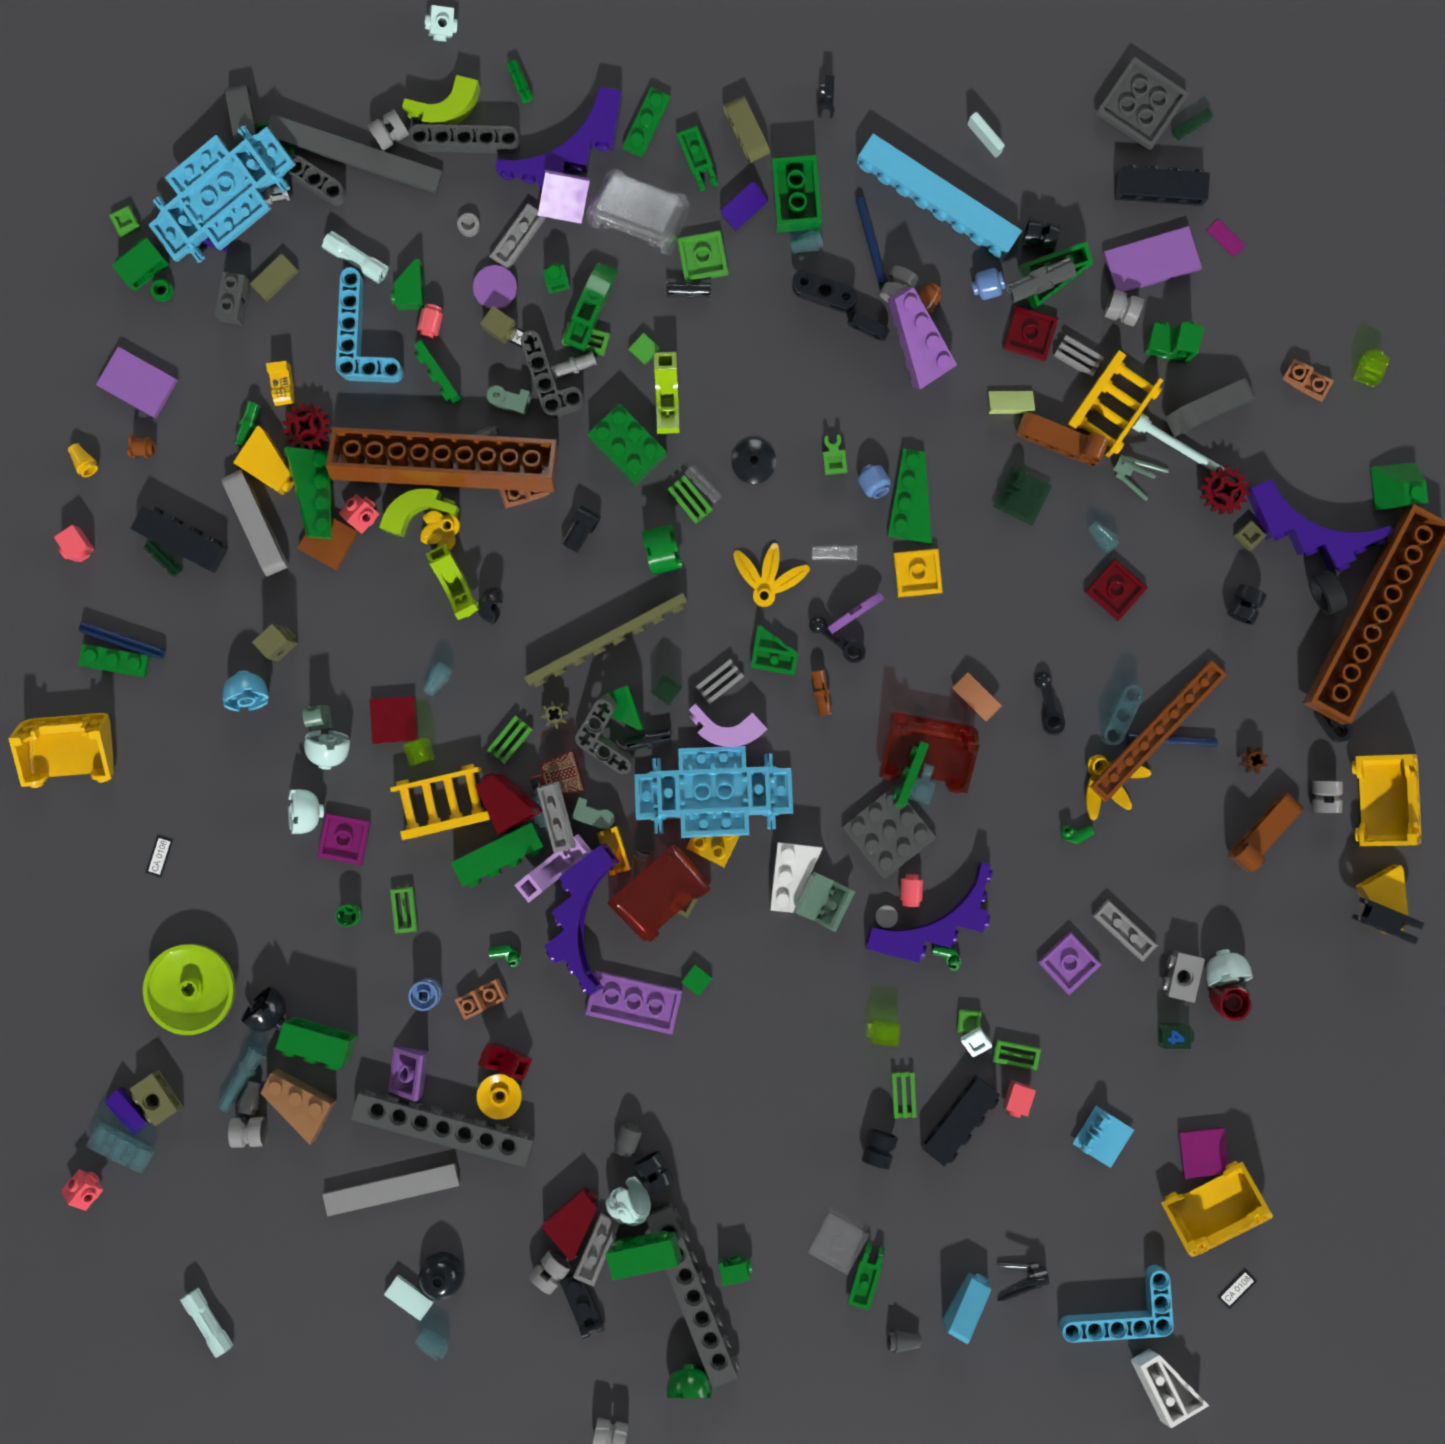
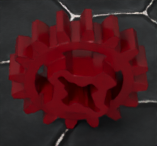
M310 402L307 407L300 403V409L292 406L293 413L285 414L289 418L288 421H282V424L287 426L282 432L285 435H289L286 441L289 443L293 442L292 446L294 448L300 446L303 449L309 447V449L315 450L316 445L323 448L321 442L323 440L328 442L329 439L326 437V434L332 433L327 428L332 422L325 420L329 415L326 412H322L320 406L314 409V405ZM319 419L321 422V431L318 428ZM294 424L296 425V430H297V431L295 432V434H294V431H293V426H294ZM305 424L311 426L310 430L304 429Z
M1220 466L1216 468V473L1213 470L1208 472L1210 478L1205 477L1202 479L1206 484L1199 487L1200 490L1204 491L1200 498H1206L1207 501L1204 503V506L1211 505V512H1215L1218 509L1219 515H1223L1225 510L1228 514H1232L1233 508L1236 510L1242 509L1239 503H1247L1244 495L1250 494V491L1245 490V487L1250 485V483L1243 482L1246 475L1239 476L1238 468L1231 472V466H1226L1224 471ZM1229 477L1233 478L1236 481V483L1230 481ZM1215 480L1216 484L1214 488L1211 490L1212 483ZM1223 488H1233L1226 493L1217 494V491H1221ZM1238 491V496H1237L1236 500H1234V496H1235L1236 492ZM1215 497L1220 500L1221 504L1217 503L1213 498Z

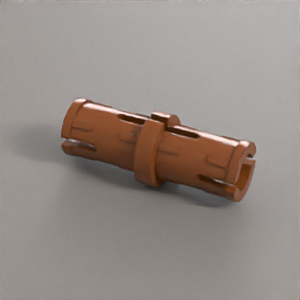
M825 670L811 672L814 686L813 697H816L818 716L833 714L829 698L831 692L827 687Z

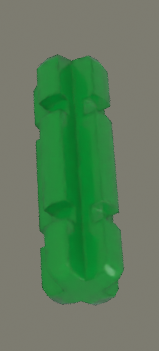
M512 60L506 64L507 69L511 74L522 103L527 104L531 102L533 96L518 61Z

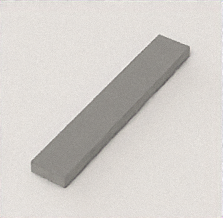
M454 1162L329 1191L322 1195L328 1217L457 1187L460 1185L456 1163Z

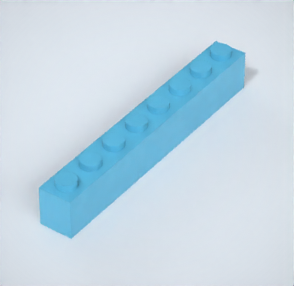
M872 134L858 155L857 163L864 172L873 173L881 183L885 185L890 184L896 188L897 193L901 196L910 197L921 209L927 208L933 212L935 218L950 223L956 232L965 233L973 243L985 246L997 258L1002 257L1005 259L1022 232L1021 229L875 134Z

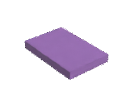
M117 347L96 385L156 419L178 380L124 349Z

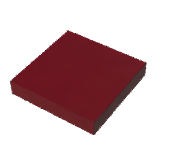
M1016 305L1003 350L1045 362L1059 318Z
M1114 558L1084 593L1111 617L1119 621L1148 587Z
M415 696L369 699L372 744L418 741Z

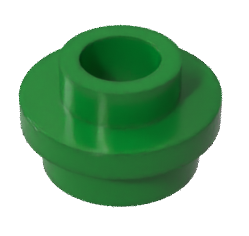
M165 279L154 281L150 288L152 297L160 302L168 301L174 291L172 284ZM161 288H166L164 294L159 293Z

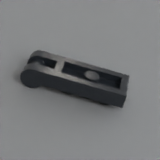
M573 1273L564 1277V1279H560V1284L578 1324L580 1334L583 1339H587L592 1333L605 1331V1327L587 1284L573 1278ZM592 1317L594 1323L587 1326L585 1320Z

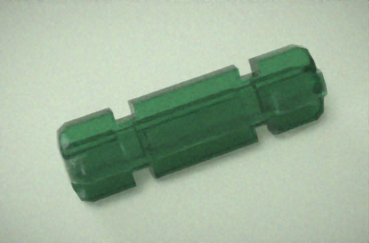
M1209 108L1201 110L1199 114H1195L1183 122L1182 125L1174 128L1171 132L1175 140L1179 141L1185 135L1202 126L1203 123L1211 120L1213 113Z
M148 541L144 549L149 554H152V557L164 569H167L171 576L177 577L182 572V568L177 563H174V560L163 549L159 548L160 546L156 542Z

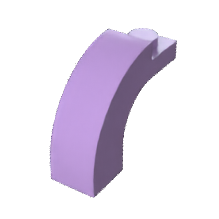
M696 704L689 709L692 713L689 716L690 719L697 726L700 724L704 726L697 733L705 740L718 746H743L756 740L767 730L753 713L734 727H721L714 724Z
M579 834L574 836L575 848L554 853L514 885L528 903L592 852Z

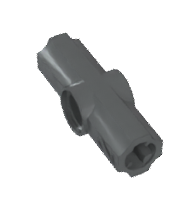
M1068 257L1048 267H1041L1028 273V276L1006 285L1009 299L1015 303L1033 294H1040L1055 287L1054 285L1073 278L1076 276L1074 263Z

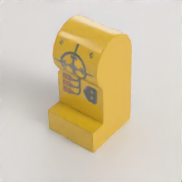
M287 361L266 363L275 406L294 404V384L291 365Z

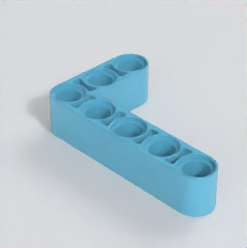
M346 268L340 275L336 370L348 381L399 382L404 377V369L396 359L361 357L364 279L355 268ZM350 277H357V281L354 284L347 283ZM355 298L356 303L353 306L349 307L346 305L349 299ZM350 320H354L355 325L352 328L347 329L345 327L346 323ZM348 342H354V346L350 351L344 350ZM347 364H353V368L349 373L343 372ZM369 365H375L374 372L366 374V368ZM391 366H397V372L389 375L388 369Z
M1150 1265L1146 1269L1147 1310L1067 1315L1062 1317L1058 1324L1061 1334L1065 1340L1072 1343L1155 1338L1170 1335L1174 1325L1169 1275L1159 1265ZM1156 1274H1162L1161 1280L1153 1282V1277ZM1157 1297H1164L1161 1304H1154ZM1165 1319L1162 1327H1156V1323L1159 1320ZM1143 1321L1140 1328H1133L1135 1322ZM1120 1322L1117 1330H1111L1113 1323ZM1091 1324H1098L1095 1331H1088ZM1069 1325H1075L1073 1332L1066 1333V1328Z

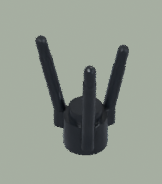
M997 1263L999 1267L1031 1269L1030 1272H1027L1028 1281L1012 1285V1289H1022L998 1298V1302H1003L1031 1290L1049 1285L1047 1269L1045 1266L1039 1267L1038 1263Z

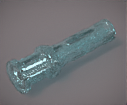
M249 1045L247 1048L248 1053L243 1061L238 1063V1071L217 1103L221 1110L226 1112L231 1110L250 1076L252 1077L257 1073L256 1068L261 1060L267 1056L266 1052L259 1047Z

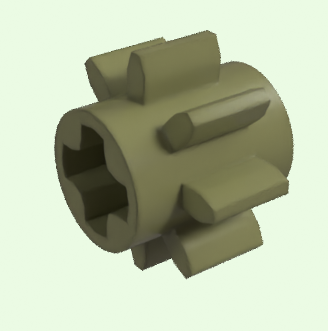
M551 701V707L543 706L544 710H546V715H542L541 718H547V727L554 723L555 728L559 729L560 722L567 723L564 715L569 714V712L562 710L564 707L563 703L557 707L555 702ZM558 709L560 718L551 720L552 715L550 712L552 710L557 711Z

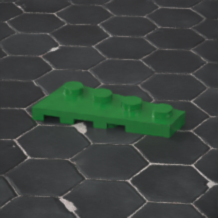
M285 447L283 451L288 459L290 477L294 481V491L301 507L300 514L307 538L329 540L332 538L330 475L326 467L328 451Z
M905 448L902 450L887 537L932 544L925 452Z

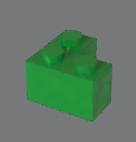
M1189 320L1181 322L1177 327H1172L1170 323L1164 321L1154 323L1149 328L1144 354L1188 363L1199 353L1204 330L1203 326H1199L1197 322Z

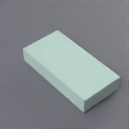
M975 112L970 116L967 125L996 158L1002 153L1005 144L979 113Z
M399 1274L384 1294L419 1321L422 1320L435 1301Z

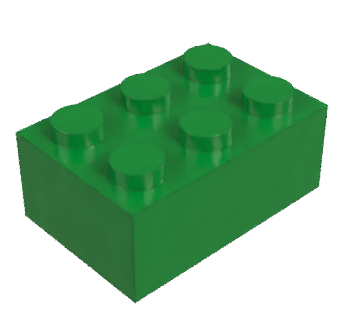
M817 155L772 158L771 170L776 232L821 229L822 214Z
M620 403L587 434L589 440L634 486L639 484L667 457L665 449Z
M292 1017L283 1022L275 1049L282 1051V1055L288 1057L301 1056L305 1062L315 1064L318 1061L325 1063L326 1068L338 1070V1068L344 1067L351 1061L358 1035Z

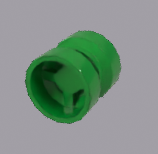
M349 903L337 909L335 918L340 926L350 927L360 922L362 911L358 905Z

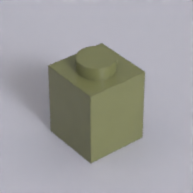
M492 306L480 323L483 330L503 344H506L508 340L511 341L517 333L518 326L515 321L494 306Z

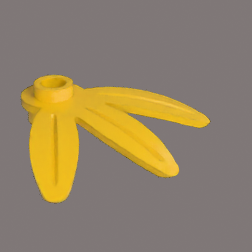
M773 543L766 553L762 567V577L759 576L757 569L746 555L739 550L733 553L735 564L740 574L755 589L753 593L755 603L761 607L771 605L775 600L776 593L795 586L810 571L808 565H802L787 571L777 580H774L780 559L777 543ZM766 591L769 595L766 600L760 598V593Z
M1098 754L1093 755L1087 762V770L1091 777L1086 790V806L1091 820H1096L1098 817L1101 798L1089 786L1112 763L1108 762L1106 757ZM1096 762H1099L1098 769H1095ZM1141 766L1130 778L1149 777L1151 771ZM1121 786L1111 798L1124 809L1131 810L1132 803Z

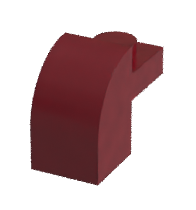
M494 1042L493 1044L486 1043L477 1065L485 1069L498 1070L509 1078L524 1080L533 1059L518 1050Z

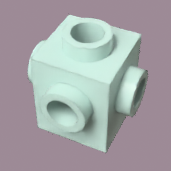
M430 6L429 15H425L424 28L428 29V36H433V40L446 42L447 38H451L453 33L457 32V19H454V8ZM438 21H441L444 27H440Z

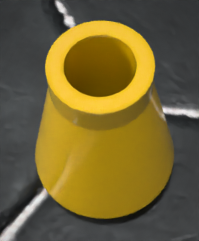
M79 443L72 444L68 448V452L76 472L81 474L82 477H89L96 473L98 470L97 461Z

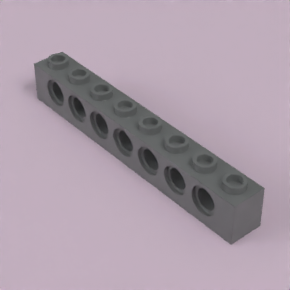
M371 1088L361 1090L357 1095L351 1117L352 1121L525 1168L528 1164L535 1139L534 1136L530 1135L529 1131L518 1129L517 1132L512 1131L504 1124L490 1125L487 1124V1120L482 1118L468 1119L465 1118V1114L460 1112L446 1113L443 1112L444 1109L441 1107H424L419 1101H402L397 1095L378 1094L379 1091ZM374 1104H381L384 1112L382 1114L377 1113L374 1110ZM397 1109L405 1112V1119L397 1118L395 1114ZM417 1116H425L428 1121L427 1125H420L417 1121ZM440 1121L448 1123V1131H442L439 1128ZM462 1127L469 1128L471 1136L464 1137L460 1129ZM482 1134H491L493 1142H484ZM511 1139L515 1143V1147L512 1149L506 1148L503 1143L504 1140Z
M672 1203L651 1210L646 1218L651 1234L662 1232L664 1227L671 1226L675 1229L679 1248L683 1250L682 1259L678 1267L668 1268L666 1272L712 1388L737 1379V1370L740 1369L739 1362L736 1356H731L729 1350L732 1348L730 1339L727 1334L723 1335L722 1319L720 1314H715L712 1306L715 1305L711 1292H706L704 1287L707 1284L702 1271L698 1272L696 1267L698 1259L695 1251H690L687 1244L690 1242L687 1230H682L679 1221H682L678 1208H673ZM687 1268L692 1274L688 1277H683L679 1272L681 1269ZM690 1290H697L700 1295L697 1298H691L688 1292ZM699 1311H705L708 1317L699 1319L696 1314ZM712 1332L717 1337L714 1340H707L704 1336L706 1333ZM715 1354H722L725 1358L722 1361H715L713 1356Z

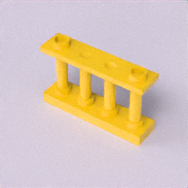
M1120 350L1114 355L1065 426L1072 430L1083 428L1089 433H1096L1108 438V446L1110 448L1105 454L1108 458L1113 453L1118 454L1125 443L1122 440L1151 398L1155 400L1160 394L1162 388L1159 386L1164 381L1159 378L1152 385L1134 373L1122 362L1126 354ZM1114 373L1117 375L1120 373L1147 392L1141 403L1112 384L1113 381L1110 379ZM1102 391L1110 393L1135 410L1129 421H1126L1100 403L1098 396ZM1089 409L1097 411L1122 428L1116 440L1087 421L1088 418L1085 415Z
M469 764L461 766L462 771L412 783H409V779L395 782L396 786L391 787L390 790L391 792L400 791L407 821L406 830L400 831L402 840L491 820L488 812L481 806L479 793L475 787L474 773L481 772V767ZM465 775L473 810H471L472 815L463 817V814L459 811L452 778ZM439 781L444 782L451 815H449L450 820L441 822V818H438L430 783ZM422 786L429 816L428 825L419 827V823H416L409 788Z

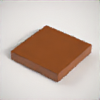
M331 517L332 538L329 540L307 538L305 534L297 549L338 571L359 532Z

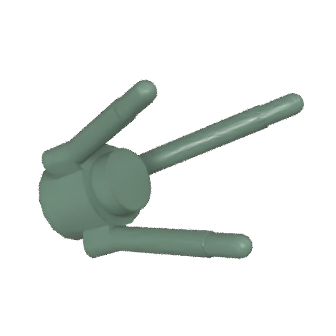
M1121 454L1113 471L1117 472L1115 477L1126 483L1142 499L1148 500V497L1125 475L1131 476L1134 470L1153 479L1156 477L1155 474L1136 465L1168 473L1169 469Z

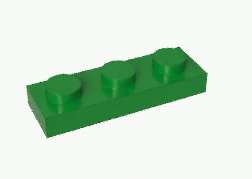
M652 87L650 88L623 144L624 150L638 157H644L671 101V96Z
M420 340L415 343L414 346L417 349V352L414 353L421 365L426 363L430 368L426 372L434 383L436 381L440 383L442 388L439 391L445 400L451 399L453 404L459 402L461 398L423 342Z
M82 644L78 666L147 678L151 656Z
M920 741L917 746H912L908 758H911L909 766L905 765L900 778L903 779L901 787H896L892 799H895L893 806L900 809L906 806L929 747L928 743Z

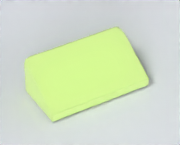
M988 391V414H1024V412L1034 413L1035 411L1033 391Z

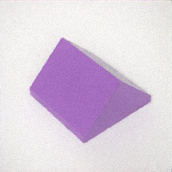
M393 1047L388 1092L412 1101H418L424 1092L429 1051Z

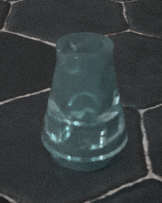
M812 229L790 241L794 254L820 251L819 248L824 247L820 230L814 231Z
M1098 521L1088 528V531L1102 552L1105 551L1106 554H1109L1120 544V541L1117 539L1119 536L1101 525Z
M438 662L436 666L433 665L423 691L430 696H434L452 678L451 674L453 671L441 662Z

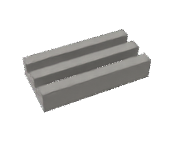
M1065 335L1053 355L1090 378L1094 376L1104 359L1100 354ZM1066 343L1069 344L1070 346L1074 347L1075 349L1081 351L1082 353H1084V354H1086L1087 356L1091 357L1092 359L1096 360V362L1092 361L1091 359L1087 358L1086 356L1082 355L1081 353L1075 351L1074 349L1070 348L1069 346H1067V345H1065V344H1066ZM1064 350L1077 359L1090 365L1092 369L1090 370L1084 365L1078 363L1077 361L1063 354L1061 351Z
M730 659L698 684L696 689L710 705L741 680L744 675ZM730 666L732 668L705 691L702 689V687ZM732 674H737L736 678H734L731 682H729L711 698L708 696V694L711 691H713L716 687H718L721 683L728 679Z

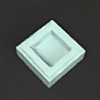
M980 1026L960 1037L961 1042L973 1058L992 1047V1042Z

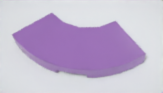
M876 593L831 623L828 629L833 634L884 600V597L881 593Z

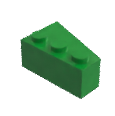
M1086 241L1024 263L1018 267L1021 278H1023L1032 271L1044 266L1048 267L1070 257L1076 268V276H1078L1094 262ZM1076 276L1054 285L1055 287L1040 294H1033L1027 297L1031 310L1041 305Z
M667 1231L656 1234L615 1238L605 1254L612 1280L678 1267L682 1259L675 1232Z

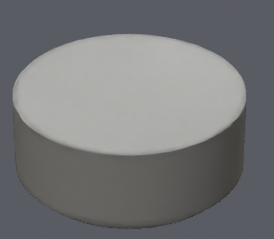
M464 213L458 218L457 227L462 235L472 237L479 232L480 222L476 215Z
M883 905L877 909L875 920L881 927L890 928L896 924L898 913L892 906Z

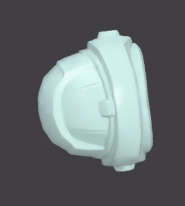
M634 1176L626 1180L625 1184L629 1189L622 1187L614 1189L605 1202L608 1214L619 1224L626 1223L630 1226H638L645 1222L650 1213L651 1201L645 1186Z

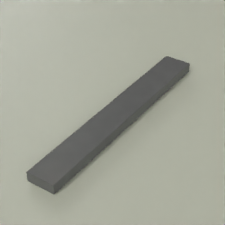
M271 114L267 127L273 132L279 142L434 194L437 193L443 174L441 170Z

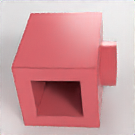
M71 525L54 536L60 546L58 550L66 560L82 562L90 556L89 553L95 550L81 528L75 525Z
M1011 1080L1003 1103L1004 1108L1008 1110L1007 1113L1018 1118L1021 1115L1028 1117L1036 1090L1031 1086Z

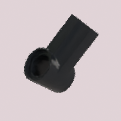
M581 505L572 519V525L561 544L578 553L588 535L597 527L601 516Z

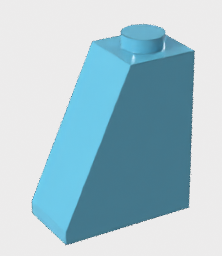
M969 1272L942 1319L947 1332L966 1344L969 1343L992 1290L987 1283L988 1279L979 1273L973 1275Z

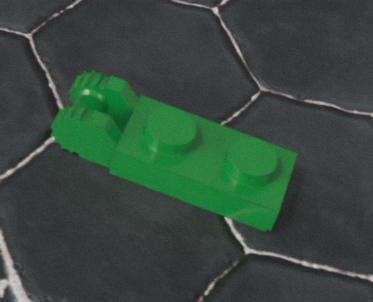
M697 125L676 133L691 174L695 177L700 192L705 190V184L700 173L707 171L710 183L713 187L717 186L718 182L713 171V164Z
M866 1242L862 1258L859 1259L847 1304L870 1310L885 1252V1247L880 1246L876 1253L875 1263L868 1261L872 1249V1243Z

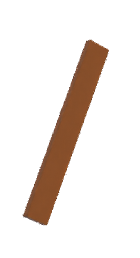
M1212 659L1209 660L1089 787L1104 802H1107L1228 674Z

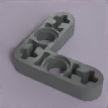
M602 695L595 702L576 734L575 742L581 749L617 773L627 774L634 767V757L602 735L603 730L617 708V702L610 695ZM604 703L608 705L604 713L600 712ZM591 718H597L601 722V726H594ZM589 731L592 734L589 736L588 741H586L584 738ZM600 747H607L610 755L603 754ZM622 760L626 762L625 766L621 764Z

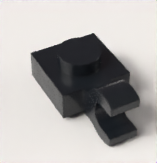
M826 75L825 83L820 84V97H824V102L818 107V118H821L824 109L830 111V118L834 116L835 75Z

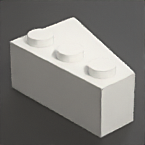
M777 842L770 910L793 913L796 901L805 888L806 881L811 875L823 849L822 847Z
M1147 1349L1130 1359L1160 1421L1168 1427L1173 1428L1209 1406L1159 1354L1151 1349Z

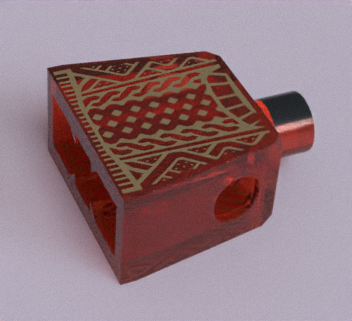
M574 750L565 752L540 764L542 774L530 777L533 790H536L537 787L559 781L562 794L586 791Z

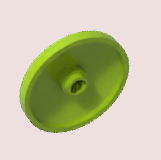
M182 944L164 951L151 963L143 982V999L150 1016L162 1028L179 1035L200 1034L218 1025L229 1013L236 991L234 975L227 961L215 950L200 944Z

